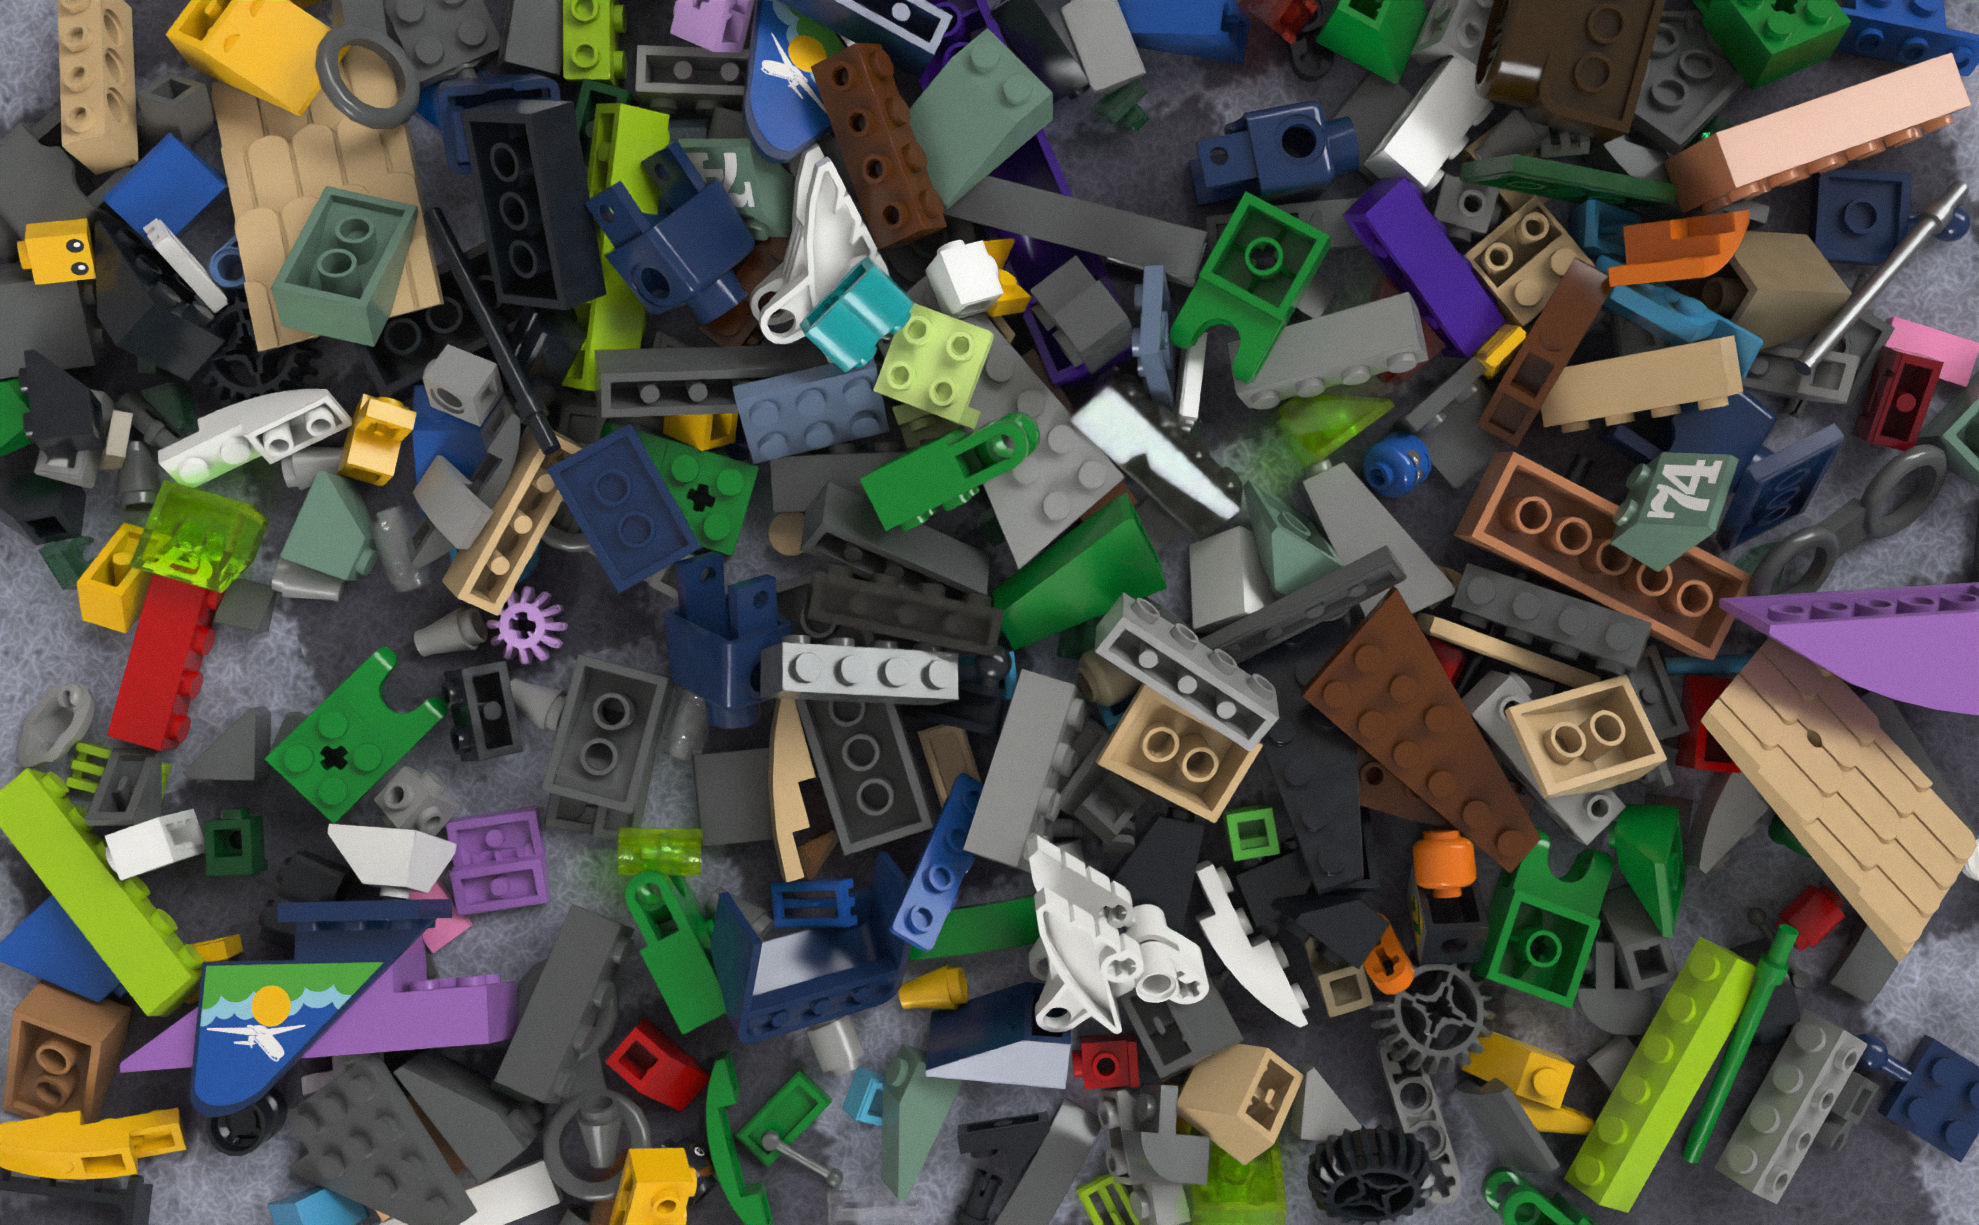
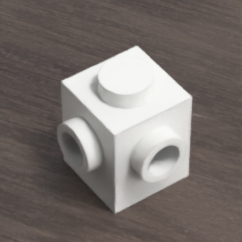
M963 240L949 242L937 250V256L925 269L941 312L956 319L988 311L1003 294L998 280L997 264L993 257L988 255L983 240L966 245Z

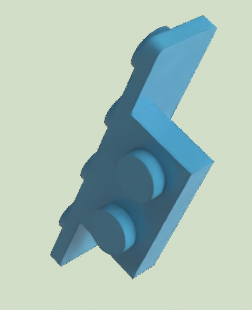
M1601 254L1598 257L1595 268L1609 274V267L1626 263L1611 254ZM1665 282L1614 286L1603 303V306L1673 346L1734 335L1742 380L1746 377L1763 345V340L1760 337L1709 310L1699 300L1684 296L1666 286Z

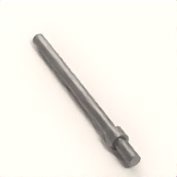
M1961 181L1953 182L1937 201H1931L1917 216V224L1794 362V368L1802 375H1810L1932 234H1939L1953 218V210L1969 193V188L1965 183Z

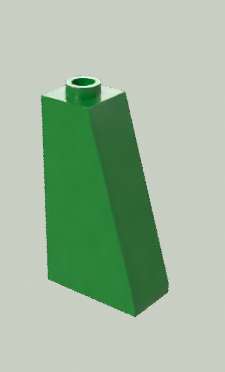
M1127 492L1117 496L992 590L994 610L989 611L991 623L999 637L1006 635L1014 650L1107 613L1123 592L1137 600V598H1144L1167 589L1161 561Z

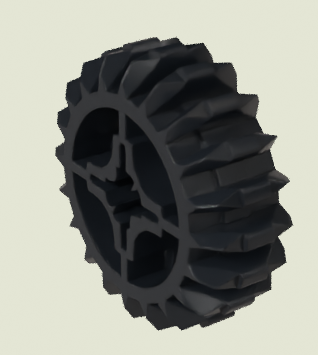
M236 290L235 302L227 298L228 304L222 308L221 312L217 311L214 313L211 309H208L216 317L214 325L225 342L199 369L208 371L201 381L205 386H216L214 396L217 399L225 401L230 398V405L244 400L288 391L293 388L297 390L310 389L308 383L302 380L305 374L315 377L319 375L318 369L309 366L310 359H320L323 357L321 351L310 348V344L316 343L321 337L266 350L262 353L257 352L260 355L257 359L248 356L252 354V349H257V347L255 346L256 340L245 290ZM237 327L238 335L236 340L227 346L231 334ZM288 354L287 362L278 374V362L283 356ZM234 364L239 366L246 365L250 376L256 378L257 386H244L235 378L229 366Z
M1379 1124L1375 1129H1366L1363 1125L1360 1130L1350 1131L1344 1129L1343 1135H1329L1327 1143L1316 1145V1152L1309 1156V1175H1307L1309 1190L1312 1192V1199L1316 1201L1317 1209L1326 1211L1327 1217H1340L1342 1223L1354 1220L1358 1221L1359 1225H1363L1366 1222H1376L1379 1225L1381 1221L1388 1219L1396 1222L1398 1216L1413 1215V1208L1424 1207L1425 1199L1432 1196L1433 1176H1435L1433 1162L1430 1160L1429 1152L1426 1150L1424 1142L1416 1140L1414 1133L1402 1134L1400 1127L1385 1130L1382 1124Z

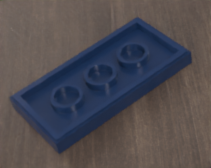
M1835 423L1746 468L1715 537L1723 551H1729L1805 512L1845 437Z

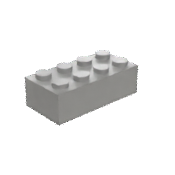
M1025 669L1021 670L963 850L1031 873L1027 843L1035 835L1049 842L1047 838L1043 837L1048 820L1055 821L1059 814L1063 795L1057 792L1062 777L1070 776L1076 761L1077 751L1072 749L1076 733H1083L1090 717L1091 707L1086 706L1087 699L1076 685Z

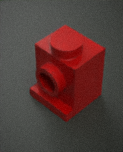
M1134 1032L1079 1036L1080 1050H1072L1074 1078L1083 1079L1084 1089L1124 1086L1140 1088L1137 1041ZM1102 1058H1110L1114 1061V1066L1111 1070L1100 1071L1097 1068V1063Z

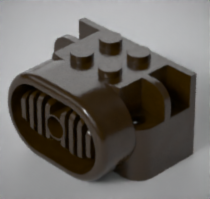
M1493 0L1476 67V93L1483 99L1523 108L1531 121L1551 127L1553 132L1561 134L1571 132L1590 137V145L1598 147L1626 135L1630 131L1666 0Z

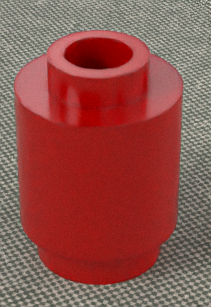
M1809 884L1778 914L1780 920L1773 927L1776 931L1781 924L1794 927L1799 934L1793 947L1802 953L1808 946L1814 948L1845 918L1844 913L1840 910L1845 903L1826 885H1822L1817 889Z

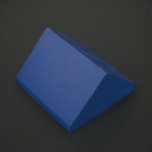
M169 132L102 198L154 248L143 227L156 218L158 220L161 219L171 232L180 239L229 192L227 178Z

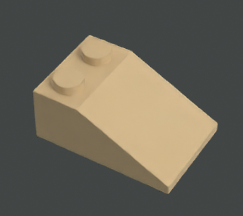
M1627 674L1512 706L1505 710L1544 799L1600 791L1637 780L1667 760Z
M1142 683L1096 762L1098 765L1216 823L1263 745L1259 741L1253 750L1249 752Z

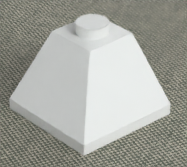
M329 824L327 832L363 884L381 888L380 897L409 900L410 892L428 893L455 855L457 847L455 843L417 830Z

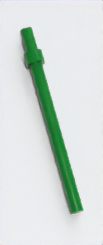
M1786 924L1779 926L1768 953L1762 954L1754 971V974L1757 976L1755 984L1681 1152L1682 1158L1690 1163L1699 1162L1775 986L1783 983L1790 966L1787 959L1799 934L1792 926Z

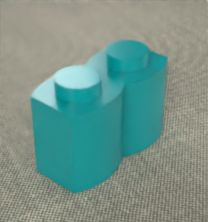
M867 256L854 266L836 288L806 315L800 323V327L804 335L846 373L854 366L861 368L866 365L877 351L875 345L879 339L888 332L890 334L897 333L907 324L911 317L909 311L914 303L908 294Z

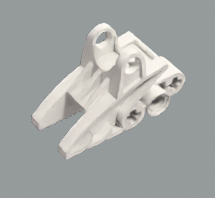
M817 143L802 152L795 179L792 232L784 261L760 282L750 295L749 305L753 315L759 321L762 333L768 340L776 344H788L804 337L805 335L800 327L802 320L865 257L869 256L889 276L888 269L880 253L877 251V247L865 224L861 221L862 218L850 195L847 193L846 187L833 162L828 156L824 157ZM770 291L777 292L760 312L758 308L760 297ZM794 319L792 328L782 334L772 332L768 325L783 324ZM889 332L876 343L884 359L894 334ZM824 354L829 364L834 363L827 355Z
M1035 835L1027 843L1032 880L1037 891L1034 895L1040 933V937L1029 952V969L1034 977L1046 981L1040 995V1000L1035 1005V1018L1039 1027L1049 1032H1065L1092 1016L1110 1031L1119 1034L1122 1032L1117 998L1133 990L1134 987L1137 995L1142 1000L1152 1003H1159L1170 999L1179 1004H1192L1202 1000L1208 994L1209 984L1200 947L1168 928L1164 912L1159 907L1143 904L1133 908L1130 892L1114 880L1110 883L1109 877L1090 866L1085 869L1084 862L1065 851L1061 854L1060 848L1038 835ZM1124 926L1126 933H1122L1119 936L1117 928ZM1043 958H1047L1048 966H1042L1038 962ZM1057 1007L1068 1010L1061 1017L1053 1018L1046 1016L1052 1008Z

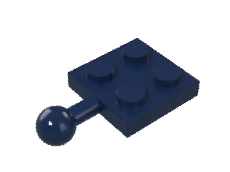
M1837 168L1823 174L1819 172L1813 174L1809 237L1829 263L1880 266L1905 238L1908 230H1912L1917 224V216L1920 212L1909 211L1912 173ZM1957 206L1953 210V218L1939 234L1933 235L1945 242L1959 240L1968 232L1970 227L1968 212L1964 208Z
M1868 1033L1856 1036L1868 1044L1856 1066L1868 1071L1879 1069L1896 1080L1877 1112L1961 1163L1979 1134V1066L1927 1035H1924L1907 1064L1888 1054L1886 1044L1878 1036Z

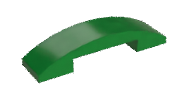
M1035 894L1017 896L1011 900L953 907L946 916L933 948L928 952H923L911 945L908 960L974 954L1035 944L1040 937L1034 901Z
M729 1049L722 1051L716 1059L707 1091L706 1129L711 1159L729 1203L744 1224L774 1225L763 1181L745 1185L726 1110V1106L736 1104L741 1094Z

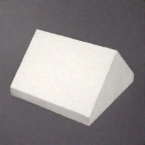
M1237 526L1189 545L1192 630L1194 633L1216 632L1280 599L1268 587L1270 580L1260 564L1253 531Z

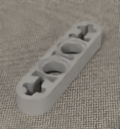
M1377 1043V1057L1402 1134L1414 1133L1415 1135L1417 1130L1423 1126H1431L1437 1130V1142L1433 1147L1426 1150L1429 1152L1430 1160H1437L1441 1172L1445 1177H1451V1179L1445 1182V1190L1439 1192L1435 1186H1432V1196L1428 1199L1440 1205L1449 1204L1456 1200L1461 1193L1463 1186L1462 1177L1430 1076L1424 1073L1422 1065L1418 1068V1072L1402 1074L1399 1063L1393 1060L1391 1056L1387 1057V1053L1391 1052L1394 1048L1393 1044L1381 1046ZM1393 1074H1401L1393 1079ZM1409 1083L1421 1084L1424 1089L1422 1101L1415 1106L1404 1105L1400 1100L1402 1088ZM1445 1154L1446 1158L1441 1159L1440 1157Z

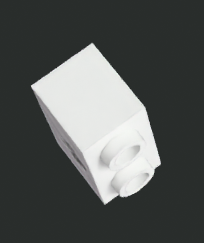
M194 809L157 817L105 836L108 845L106 847L107 861L110 867L118 873L120 880L147 873L205 853V840Z

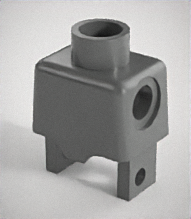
M61 103L33 127L20 122L0 142V256L10 263H16L19 260L17 241L25 240L26 224L87 218L94 246V225L98 220L114 229L119 228L125 223V220L102 197L134 166L130 165L119 169L97 188L62 147Z

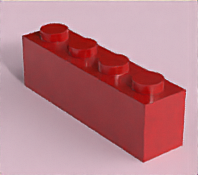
M179 560V561L177 562V563H181V564L190 566V563H187V562H184V561H180V560ZM172 566L169 570L176 572L173 576L153 571L107 736L158 751L178 748V744L186 739L191 725V719L187 716L191 699L197 697L202 687L203 674L199 672L203 656L207 655L213 647L216 633L211 627L215 613L227 590V585L224 584L225 573L212 570V578L205 586L192 582L198 575L200 566H198L199 569L196 572Z

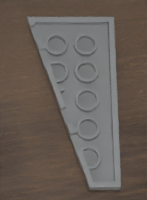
M927 275L906 292L913 303L942 313ZM981 312L959 318V320L989 330L994 334L992 345L968 406L981 411L975 429L964 425L963 427L968 434L1008 413L1021 411L1030 415L1038 424L1040 430V443L1033 453L1014 469L983 483L1019 570L1125 477L986 315ZM1003 434L1002 437L1005 445L1008 448L1015 449L1014 441L1009 436Z

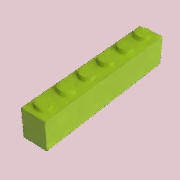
M622 103L596 104L587 176L590 199L621 181L643 213L657 214L659 198L662 193L641 162L669 144V114ZM595 218L594 224L607 294L573 307L578 318L577 323H580L586 339L562 383V386L595 391L594 350L640 349L641 339L646 330L645 307L604 256L614 246Z
M26 768L0 790V828L147 1016L168 1017L200 989L202 963L205 962L204 958L193 946L189 944L184 945L175 933L178 929L177 924L165 911L154 907L147 898L150 895V890L140 878L133 876L124 880L119 879L118 873L110 867L107 861L106 847L108 845L106 840H102L93 828L95 826L87 825L85 818L88 812L78 805L75 806L66 794L70 790L66 783L51 771L44 773Z
M1699 937L1564 1177L1567 1182L1598 1205L1629 1213L1741 1015L1757 979V976L1754 974L1756 965L1727 948Z

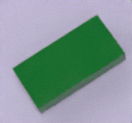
M799 1068L735 1136L762 1163L769 1167L782 1152L777 1149L766 1150L762 1146V1134L767 1130H775L779 1134L780 1140L790 1146L832 1103V1098Z

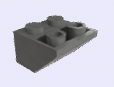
M1206 967L1209 991L1202 1000L1196 1003L1179 1004L1170 999L1159 1003L1147 1002L1137 995L1135 987L1119 997L1162 1083L1244 1041Z

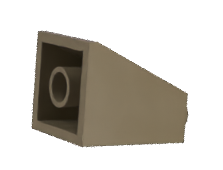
M1746 231L1739 248L1723 268L1707 277L1685 279L1678 291L1684 296L1699 300L1709 310L1760 337L1763 340L1760 350L1822 332L1843 308L1852 294L1807 234Z

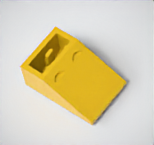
M191 0L165 35L191 68L301 117L321 89L315 68L316 50L325 34L332 29L289 0ZM348 45L341 48L338 53V64L351 46Z

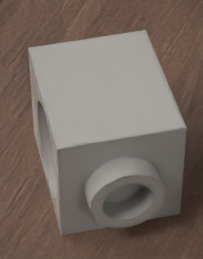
M447 344L437 359H433L428 363L423 374V383L431 407L479 427L504 394L498 364Z

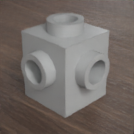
M1445 174L1434 187L1428 211L1445 225L1448 230L1447 238L1450 242L1468 245L1471 243V240L1477 241L1487 234L1488 230L1493 231L1501 213V204L1496 203L1499 189L1465 183L1463 180H1460V177Z
M404 766L398 773L393 775L386 783L385 788L374 799L385 813L382 819L389 828L417 830L432 836H436L461 808L446 790L447 784L436 773L428 769L420 772L408 766Z

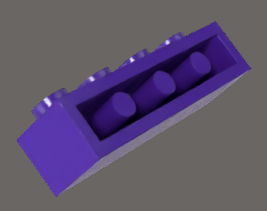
M1405 177L1381 178L1342 216L1397 293H1410L1419 309L1423 329L1444 357L1468 359L1506 322L1497 309L1498 302L1491 292L1479 284L1472 273L1473 266L1463 254L1457 252L1447 238L1448 230L1438 218L1432 216L1421 201L1423 196L1420 189Z

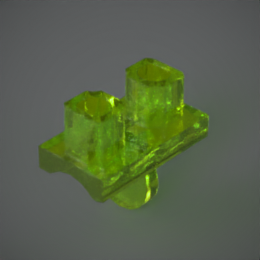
M618 827L616 874L637 875L646 870L657 869L665 872L667 875H701L703 829Z

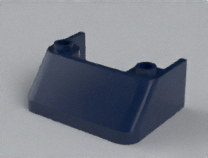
M886 851L877 854L871 886L849 892V897H855L856 905L850 907L851 915H857L858 923L850 927L811 928L762 942L729 892L719 894L710 951L730 1026L741 1042L746 1044L760 1042L872 1008L889 1001L897 994L903 983L911 944L891 933L889 926L909 880Z

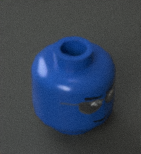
M1405 431L1393 432L1374 443L1365 451L1362 459V471L1366 482L1381 496L1388 498L1402 497L1428 478L1431 471V457L1427 446L1412 433Z

